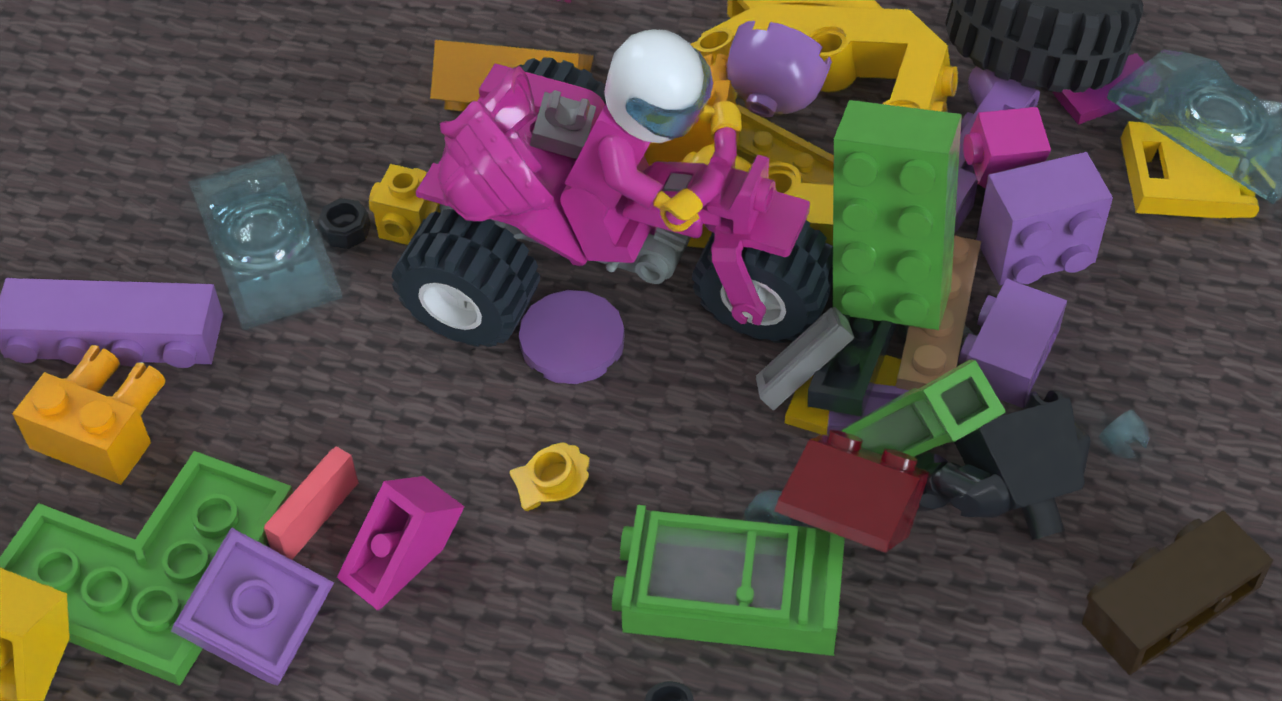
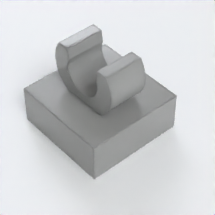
M556 90L552 93L544 92L530 146L577 159L589 136L596 106L590 105L589 100L584 98L579 102L562 97L561 92Z

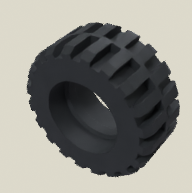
M951 0L945 25L948 37L952 45L956 46L957 52L964 58H971L973 64L980 69H988L999 78L1007 81L1012 79L1021 82L1022 86L1030 88L1038 86L1053 92L1071 90L1073 93L1085 92L1089 88L1093 90L1103 88L1122 73L1144 12V5L1142 0Z

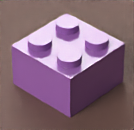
M1087 152L988 175L976 240L981 241L980 249L999 286L1004 284L1006 278L1020 284H1029L1038 280L1042 275L1063 270L1070 273L1079 272L1096 262L1113 197Z

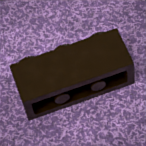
M1224 510L1205 522L1201 519H1195L1187 524L1177 534L1174 542L1160 551L1157 547H1152L1145 551L1133 563L1131 570L1120 578L1116 579L1111 575L1098 582L1086 597L1089 602L1082 624L1130 676L1259 589L1270 569L1273 559Z

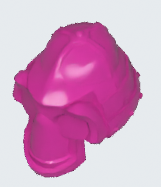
M521 66L509 69L502 82L482 101H472L455 120L440 123V133L444 134L445 148L437 176L443 192V204L450 206L466 221H485L499 215L509 216L514 214L517 216L531 210L551 209L554 195L538 173L543 166L517 132L535 117L531 86Z

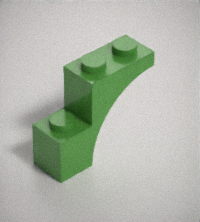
M968 360L923 387L907 391L840 431L861 438L863 440L861 448L882 455L884 449H893L915 457L942 444L957 441L1004 414L1006 411L977 361Z

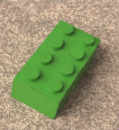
M849 100L834 137L833 307L835 306L842 314L850 315V317L876 321L883 320L895 324L939 330L952 284L962 114Z

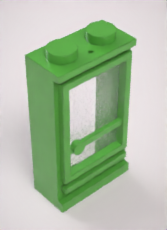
M637 505L634 527L624 526L622 532L620 560L628 561L626 577H615L612 611L622 612V630L625 633L834 656L845 538L820 528L646 510L645 505Z

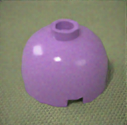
M747 21L740 25L732 41L726 66L728 80H731L736 94L746 102V108L756 115L772 117L774 113L789 114L797 112L813 102L823 87L832 63L830 56L825 61L819 56L822 46L801 31L783 24L770 22L767 31L760 29L752 30L756 21Z

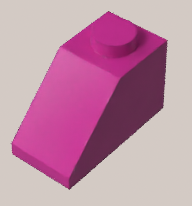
M1038 107L978 112L971 131L965 135L963 142L965 160L968 165H973L978 184L985 189L989 174L1045 162L1051 152Z
M425 476L384 481L337 578L376 610H380L444 549L464 506Z

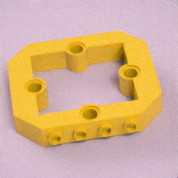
M760 3L702 33L704 35L709 31L727 27L735 35L738 27L747 21H756L752 30L760 29L767 31L769 23L774 22L801 31L822 46L819 56L824 61L829 56L832 60L829 72L820 90L824 92L843 90L850 86L856 77L897 79L891 98L883 104L948 112L947 98L954 97L957 90L958 70L956 66H950L948 45L912 11L906 9ZM733 89L734 96H735V99H736L737 94H736L735 90ZM784 162L770 163L768 179L775 181L777 192L808 200L810 202V211L806 220L811 223V228L820 230L827 237L825 243L833 246V185L803 183L798 168L792 164ZM703 224V233L700 238L691 237L687 246L705 248L712 232Z

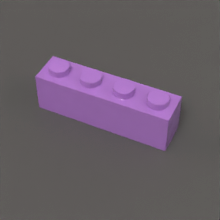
M6 278L0 295V351L4 358H10L20 363H32L36 359H58L78 365L89 347L96 345L99 346L100 352L103 348L110 351L117 357L120 365L129 367L134 366L137 362L167 363L177 368H189L194 364H212L223 312L214 284Z

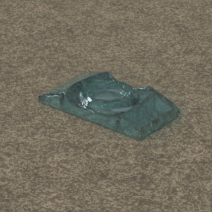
M1163 49L1109 90L1108 100L1147 123L1270 203L1274 204L1282 197V103L1261 100L1247 88L1234 83L1218 61L1187 52Z
M283 152L188 181L243 331L343 298L321 236L307 209L297 178Z

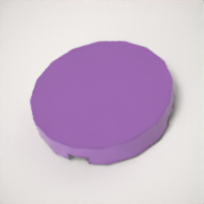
M565 290L549 294L531 305L521 319L519 344L525 363L532 370L534 367L538 372L543 373L544 378L555 383L579 384L597 379L605 374L607 367L612 365L615 360L617 362L623 353L624 325L618 310L605 298L591 292Z

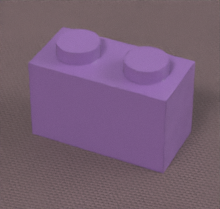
M1006 278L997 298L990 295L987 296L977 325L982 326L978 336L971 333L968 334L962 346L958 363L962 364L968 360H976L998 399L1023 408L1060 331L1067 300Z

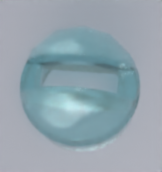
M1133 409L1115 419L1098 437L1109 451L1121 458L1136 457L1128 444L1138 440L1146 449L1150 439L1146 424Z
M780 490L762 491L744 511L746 521L763 522L765 518L774 524L791 525L793 518L774 512L777 501L782 493Z

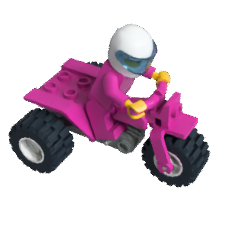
M645 30L631 35L614 53L606 85L602 81L595 80L592 77L593 74L584 68L580 70L574 67L573 63L564 60L562 63H559L554 58L543 57L540 62L533 58L527 60L524 65H519L525 71L531 86L535 117L517 132L543 166L538 173L554 195L551 209L531 210L517 216L514 214L509 216L499 215L485 221H466L450 206L443 204V192L437 176L440 162L438 164L433 163L417 188L416 196L439 203L440 213L435 211L422 221L394 267L391 276L394 279L392 283L394 292L400 296L398 300L411 312L415 319L429 327L428 329L456 342L459 341L479 347L480 344L492 347L496 346L498 342L504 343L512 335L540 282V274L536 271L538 268L536 260L528 255L530 250L524 243L516 239H524L544 245L569 259L572 265L583 266L587 260L607 264L606 269L609 272H614L616 268L637 273L646 282L660 284L673 275L691 237L700 238L703 233V224H705L712 233L692 274V280L695 282L693 289L695 295L702 298L700 301L702 306L707 311L712 312L714 318L720 323L733 328V331L740 334L744 333L759 340L768 339L774 343H785L786 339L796 340L822 315L833 289V246L825 243L827 237L820 230L811 228V223L806 220L810 211V202L808 200L777 192L775 181L768 179L769 157L757 155L748 172L735 169V159L737 156L736 130H742L741 113L736 104L730 101L718 102L713 107L707 105L712 92L713 78L710 66L701 53L675 33L666 30ZM495 63L479 88V98L477 101H482L496 88L511 68ZM556 90L561 92L562 97L579 102L584 98L589 100L590 105L596 106L589 136L577 159L530 146L544 92L552 93ZM699 118L711 124V137L714 141L715 151L708 165L704 163L657 161L649 166L644 154L651 142L663 143L685 136L695 123L698 122Z

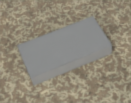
M835 306L827 310L756 375L760 399L773 411L812 377L815 371L822 368L854 339L848 319Z

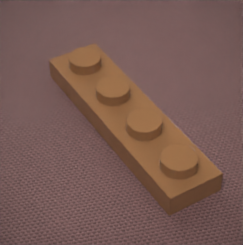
M954 236L951 292L939 330L909 326L896 388L904 390L919 389L956 368L981 241Z

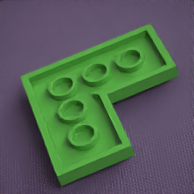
M194 451L136 539L38 503L0 556V567L67 593L70 636L68 642L180 686L203 648L171 632L175 621L231 527L266 546L268 539L264 525L291 496L293 488L285 483Z

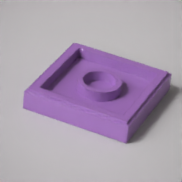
M231 527L175 621L171 632L250 674L278 686L334 582Z

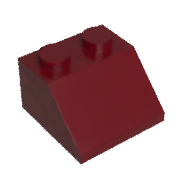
M830 430L828 436L822 434L809 439L777 501L774 512L885 553L909 537L930 473L915 467L917 463L915 457L893 449H884L882 455L861 448L863 443L861 438L839 430Z

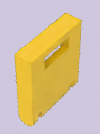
M1127 122L1121 136V143L1136 213L1203 218H1254L1258 214L1260 208L1257 198H1255L1256 193L1243 145H1241L1240 131L1228 128ZM1157 149L1164 179L1150 178L1146 162H1152Z

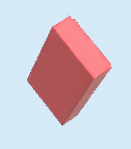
M337 446L334 449L332 448L264 525V530L271 549L292 560L357 486L359 482L351 454Z

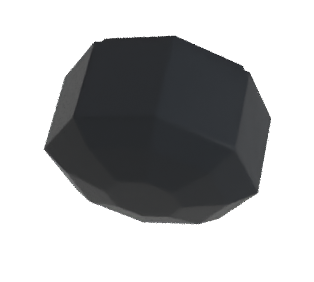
M340 198L323 206L318 219L320 233L331 247L350 249L366 241L371 227L369 214L358 200Z

